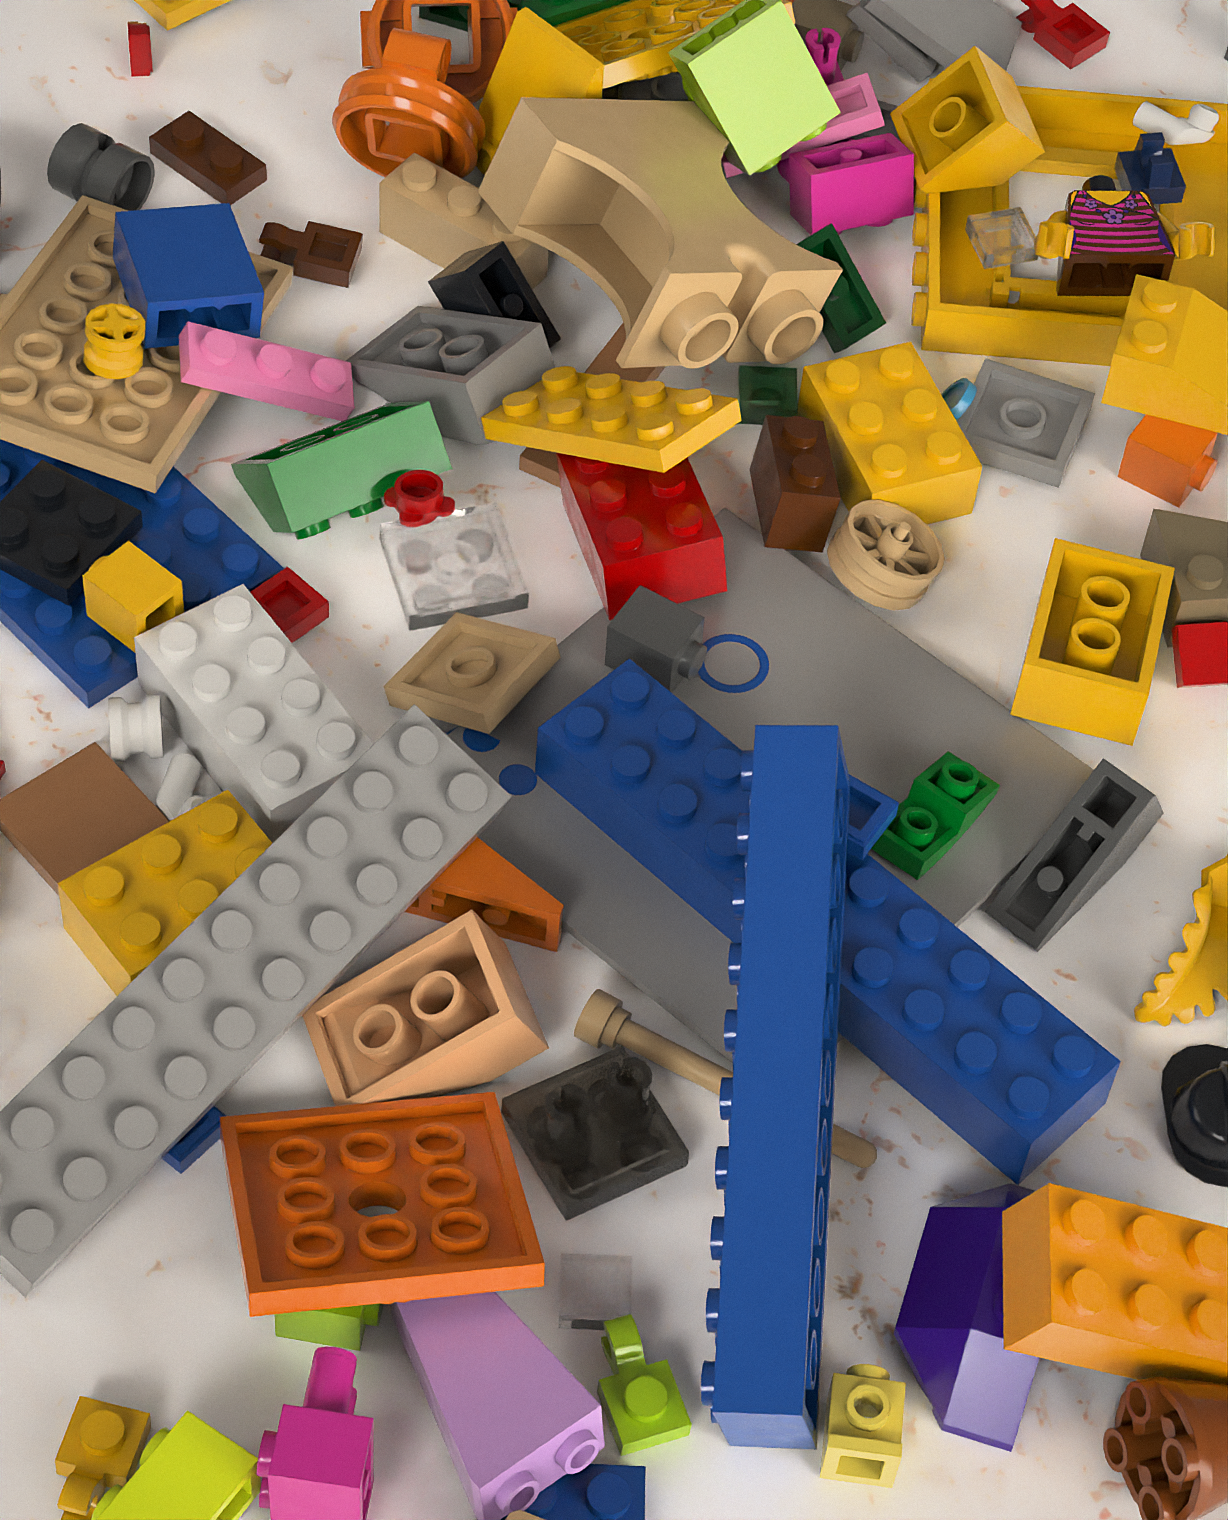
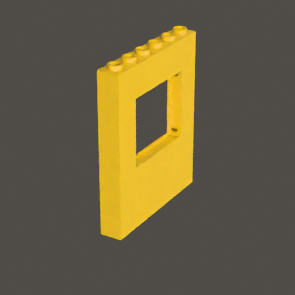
M1017 86L1045 150L1044 153L1020 170L1023 172L1081 177L1104 175L1118 180L1114 170L1118 152L1134 151L1140 134L1147 133L1133 125L1135 113L1143 102L1147 101L1175 117L1188 118L1191 107L1196 104L1207 105L1218 112L1219 121L1213 128L1215 134L1205 143L1169 145L1164 142L1163 148L1172 149L1186 188L1182 203L1158 204L1159 213L1164 215L1178 229L1181 224L1189 222H1207L1214 225V256L1208 257L1196 254L1190 259L1174 260L1168 282L1194 288L1228 311V104ZM916 178L914 179V208H922V213L916 212L913 222L912 246L921 247V252H915L912 286H921V292L914 293L911 326L921 327V350L1111 366L1130 296H1057V281L1011 277L1009 179L1002 185L930 194L920 190ZM1010 291L1020 292L1017 302H1008Z

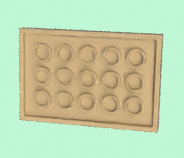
M82 195L0 304V440L156 493L221 392L181 382L179 345L144 349L143 343H141L143 347V366L136 374L127 378L107 379L95 375L86 367L83 360L84 344L88 340L85 335V323L88 313L97 306L113 303L129 306L113 260L115 212L128 210ZM249 252L264 290L261 332L291 286L293 266Z

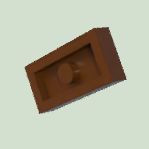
M189 110L149 136L150 154L220 203H230L231 206L267 181V169L263 161Z

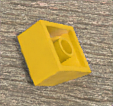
M973 46L890 113L900 141L914 153V176L920 190L926 194L1002 185L1045 152L1013 77L976 46Z

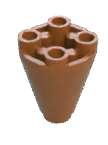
M1157 1376L1132 1381L1127 1385L1119 1401L1115 1416V1427L1107 1429L1104 1433L1103 1450L1106 1461L1111 1469L1122 1473L1132 1498L1138 1505L1142 1520H1198L1228 1502V1384Z

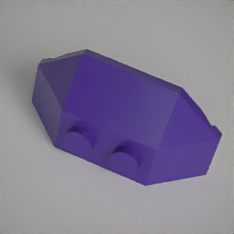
M1012 1183L930 1207L893 1333L918 1384L933 1407L932 1413L940 1429L1012 1452L1040 1358L1004 1349L1002 1211L1035 1192V1190Z

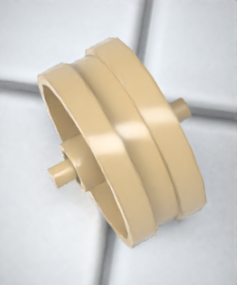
M865 500L852 507L846 515L842 526L832 536L827 548L830 567L845 587L862 600L876 607L893 611L910 609L920 602L927 592L928 586L940 574L945 560L942 545L927 524L903 507L882 500Z

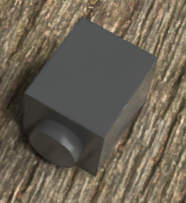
M639 585L607 626L605 665L615 670L630 658L673 693L684 677L691 680L696 676L705 660L707 646L702 644L705 617Z

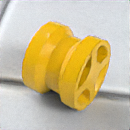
M113 303L99 305L92 309L86 316L85 335L88 340L84 344L83 361L86 367L95 375L107 379H122L136 374L143 366V347L141 343L145 338V320L141 313L132 307Z

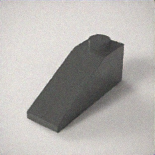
M1103 758L985 910V913L1038 952L1127 862L1161 818L1164 812L1156 795Z

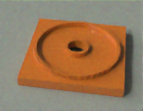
M495 1092L220 1117V1140L250 1317L379 1303H404L410 1300L544 1286L545 1262ZM369 1206H387L398 1211L394 1214H382L373 1217L358 1213L359 1210Z

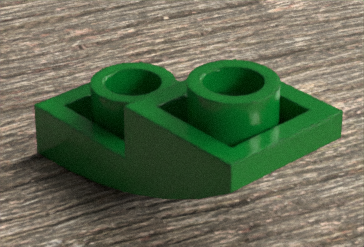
M948 751L914 779L908 797L898 805L896 817L871 849L918 880L970 828L995 797L1000 785L978 771L970 763L961 760Z

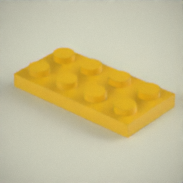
M561 366L546 371L542 374V380L524 391L507 395L503 398L502 405L481 417L485 438L488 440L665 473L742 421L738 398L711 394L710 390L704 388L684 390L666 387L661 381L636 382L620 379L619 375L613 373L600 375L581 373L571 366Z

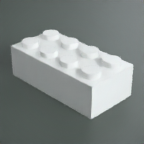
M244 584L134 637L138 683L147 695H160L161 712L196 759L199 760L221 791L224 792L228 789L272 843L374 744Z

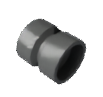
M79 123L65 131L55 144L48 162L47 177L48 183L54 190L75 201H78L84 195L128 211L140 210L146 202L153 186L155 169L154 163L149 156L126 144L115 143L112 137L87 124Z

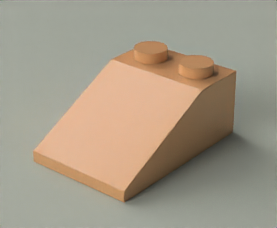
M473 910L468 911L320 997L302 1015L335 1106L437 1097L493 1081L549 1049L506 943Z

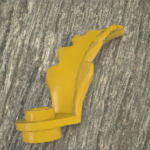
M1228 854L1221 860L1201 870V887L1192 893L1196 920L1194 923H1186L1182 930L1186 947L1182 952H1173L1169 955L1168 964L1172 969L1169 972H1159L1154 977L1156 989L1145 991L1142 994L1143 1001L1134 1008V1016L1138 1022L1146 1023L1154 1020L1161 1026L1166 1027L1170 1025L1171 1017L1175 1014L1181 1023L1188 1024L1194 1020L1196 1005L1199 1006L1204 1016L1209 1017L1216 1010L1213 989L1217 990L1228 1001Z

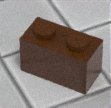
M766 415L749 468L764 547L823 553L841 499L824 422L810 420L802 416L782 417Z

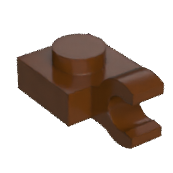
M308 221L304 232L290 229L280 223L267 222L259 238V243L264 244L260 256L287 265L294 264L293 276L349 288L362 251L363 233Z

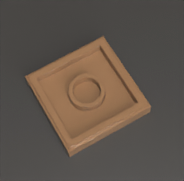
M96 742L0 799V831L58 896L57 883L169 822L163 813Z

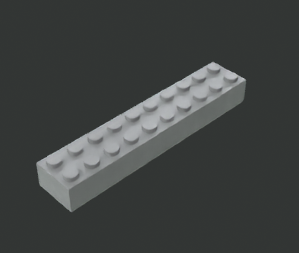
M415 704L0 1111V1274L25 1298L496 819L512 796Z

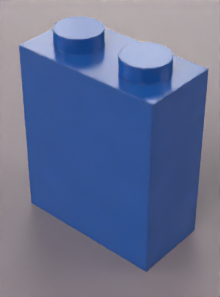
M230 203L115 212L113 260L129 306L141 313L145 320V338L142 341L144 349L178 346L179 334L187 322L252 338H260L264 290Z

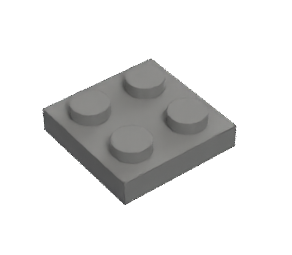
M985 358L974 382V385L977 387L975 398L968 409L958 418L957 423L980 463L1059 488L1091 411L1095 393Z

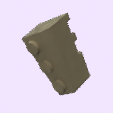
M1153 508L1140 557L1142 560L1175 568L1162 629L1167 648L1173 647L1171 628L1176 625L1228 622V522Z

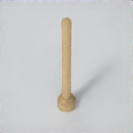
M596 989L578 1018L574 1029V1037L597 1049H600L603 1044L614 1049L619 1044L720 1096L722 1077H733L732 1071L632 1021V1013L622 1008V1000L601 989ZM833 1123L832 1154L860 1168L872 1166L877 1159L876 1147L871 1142Z

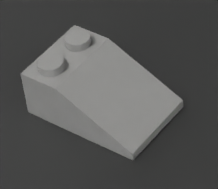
M424 306L415 307L346 360L351 362L352 378L391 403L429 401L439 431L443 437L468 441L475 445H486L494 442L485 438L481 421L482 416L502 405V400L507 395L526 390L542 380L543 373L556 368L541 323Z

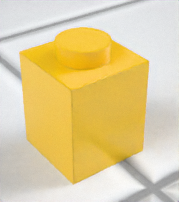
M127 541L109 556L97 559L91 565L88 572L82 575L87 616L134 653H136L135 636L184 613L182 581L130 541Z

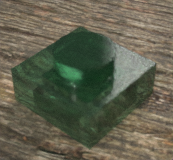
M739 365L737 398L742 421L738 424L763 425L766 415L797 416V368Z

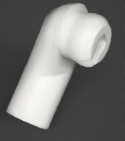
M1145 101L1135 113L1133 125L1147 133L1162 132L1165 143L1169 145L1205 143L1215 134L1213 128L1219 121V114L1207 105L1196 104L1191 107L1188 118L1175 117Z
M180 753L172 756L156 797V807L169 821L202 804V796L193 795L202 765L199 760L188 754Z

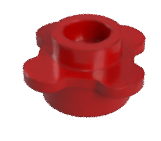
M408 471L400 475L395 481L394 487L387 489L384 493V503L396 509L399 513V522L406 527L426 525L433 522L437 516L447 517L455 511L454 499L444 496L442 479L431 471Z

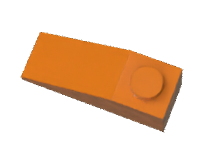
M1145 415L1127 439L1117 477L1179 508L1193 489L1201 492L1209 483L1217 466V460L1210 456L1218 433Z
M478 837L405 911L410 914L449 923L468 911L473 910L501 938L554 952L558 951L561 943L564 905Z

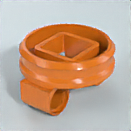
M376 0L371 11H360L362 68L375 69L382 67L381 58L392 29L399 28L412 31L411 7L468 6L469 64L449 65L445 84L456 90L473 104L484 97L518 10L517 7L510 8L507 0Z
M393 28L381 58L382 67L358 72L344 82L339 94L338 106L333 112L332 125L342 147L358 163L383 177H387L415 152L461 179L468 176L475 169L478 153L485 140L486 128L483 118L473 104L463 95L445 84L451 59L452 46L450 39Z

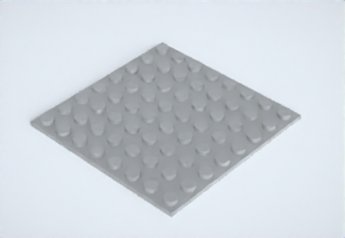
M724 507L714 517L723 535L727 591L678 604L705 617L702 644L718 635L736 634L745 636L758 643L766 652L769 660V671L765 680L759 686L746 692L728 693L719 691L705 683L697 673L691 680L684 677L672 694L742 751L754 750L755 725H838L848 774L898 801L899 804L908 797L914 779L948 751L961 760L970 763L978 771L1000 785L998 792L985 810L948 852L920 879L916 880L874 850L870 849L868 852L872 858L955 926L959 927L1019 868L1094 769L1022 718L1010 715L1011 710L784 549L764 547L762 533ZM604 607L557 645L561 658L492 732L487 734L500 740L496 748L487 752H477L467 747L463 741V732L466 727L458 726L448 734L498 784L501 771L509 765L522 764L535 772L538 727L614 670L605 665L607 626L612 620L609 621ZM723 642L713 646L707 652L704 660L708 674L716 681L727 685L745 684L751 681L760 669V662L756 653L748 646L738 642ZM537 776V784L531 792L524 795L510 794L512 796L511 799L478 838L564 905L562 922L564 930L732 1062L733 1052H726L724 1046V1020L726 1010L737 1009L738 1006L737 985H730L728 975L729 948L733 942L539 776ZM839 1032L837 1044L844 1038Z

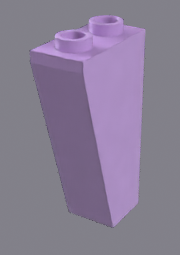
M496 1292L427 1298L390 1304L392 1318L477 1520H501L513 1511L526 1510L535 1501L539 1492L565 1474H575L585 1469L595 1459L598 1452L605 1447L602 1411L599 1402Z

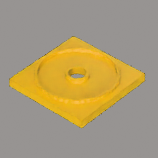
M631 0L553 27L604 64L603 89L623 82L639 81L678 72L668 52L744 0ZM781 0L795 24L792 3Z

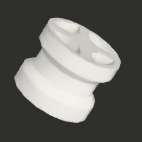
M147 695L142 702L128 703L122 697L108 698L111 759L113 761H125L130 754L144 753L150 759L164 758L160 695Z

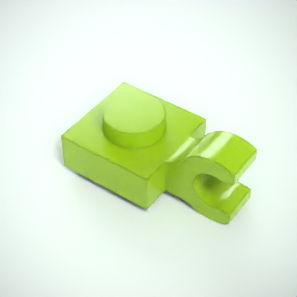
M631 1314L604 1321L603 1327L606 1336L601 1337L600 1341L613 1375L599 1379L597 1393L620 1456L689 1436L692 1423L668 1360L665 1359L646 1365L641 1338Z

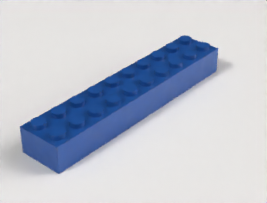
M629 658L538 727L535 774L733 943H742L741 920H736L733 916V884L735 877L746 878L745 855H739L737 849L739 813H749V791H743L741 785V758L743 751ZM847 852L838 1032L1016 1185H1019L1106 1104L1121 1061L868 853L863 860H860Z
M755 725L754 750H743L741 758V785L743 791H749V813H739L737 849L739 855H745L746 878L735 877L733 916L734 919L741 920L742 943H731L728 957L730 985H737L738 1006L737 1009H727L724 1020V1046L726 1052H733V1077H722L719 1107L721 1120H728L729 1146H718L715 1158V1184L717 1190H724L725 1211L724 1216H713L711 1223V1258L713 1261H719L720 1288H708L706 1329L708 1333H715L716 1353L715 1361L705 1360L703 1362L701 1401L703 1406H710L711 1422L718 1423L730 1446L817 1450L850 778L838 725Z

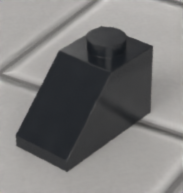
M504 241L465 252L428 281V284L445 310L541 323L549 349L561 340Z

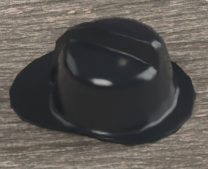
M1209 1044L1186 1047L1173 1055L1162 1071L1161 1092L1168 1139L1173 1155L1186 1172L1204 1183L1227 1188L1228 1048Z

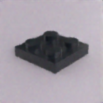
M41 460L0 501V570L69 606L84 590L82 575L88 572L91 565L100 557L109 556L127 541H130L143 527L142 512L56 466Z

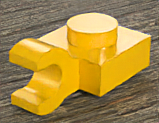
M79 1396L55 1458L56 1474L67 1477L57 1504L58 1509L64 1510L61 1520H91L105 1488H111L116 1484L124 1487L134 1475L151 1430L150 1413Z

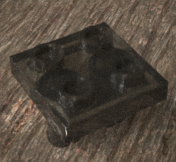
M623 1046L502 1098L501 1113L565 1221L688 1165L689 1150L650 1090L653 1075L650 1067L645 1061L637 1057H630Z

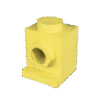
M871 1364L853 1365L847 1369L846 1374L833 1373L826 1402L820 1478L887 1488L893 1487L902 1458L903 1443H901L905 1382L890 1381V1374L887 1370Z

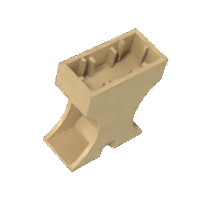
M521 97L477 191L513 235L536 243L566 259L589 276L608 295L620 313L626 331V341L616 359L621 368L682 365L689 369H695L712 363L721 355L728 363L768 361L772 364H785L803 355L818 339L823 327V317L819 312L843 271L837 262L814 254L772 230L738 199L728 185L721 167V158L729 141L694 101Z

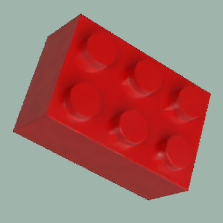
M556 453L563 506L609 621L613 620L639 585L677 604L727 591L723 535L688 457L665 473Z

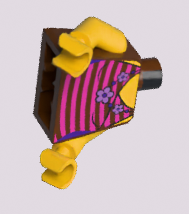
M1098 175L1087 179L1082 186V190H1074L1068 194L1063 211L1054 212L1047 221L1040 222L1039 231L1034 240L1035 255L1043 259L1058 257L1057 296H1130L1136 274L1168 281L1174 260L1190 259L1196 254L1208 257L1214 256V225L1207 222H1189L1181 224L1178 229L1164 215L1156 211L1149 194L1143 191L1116 190L1112 178Z

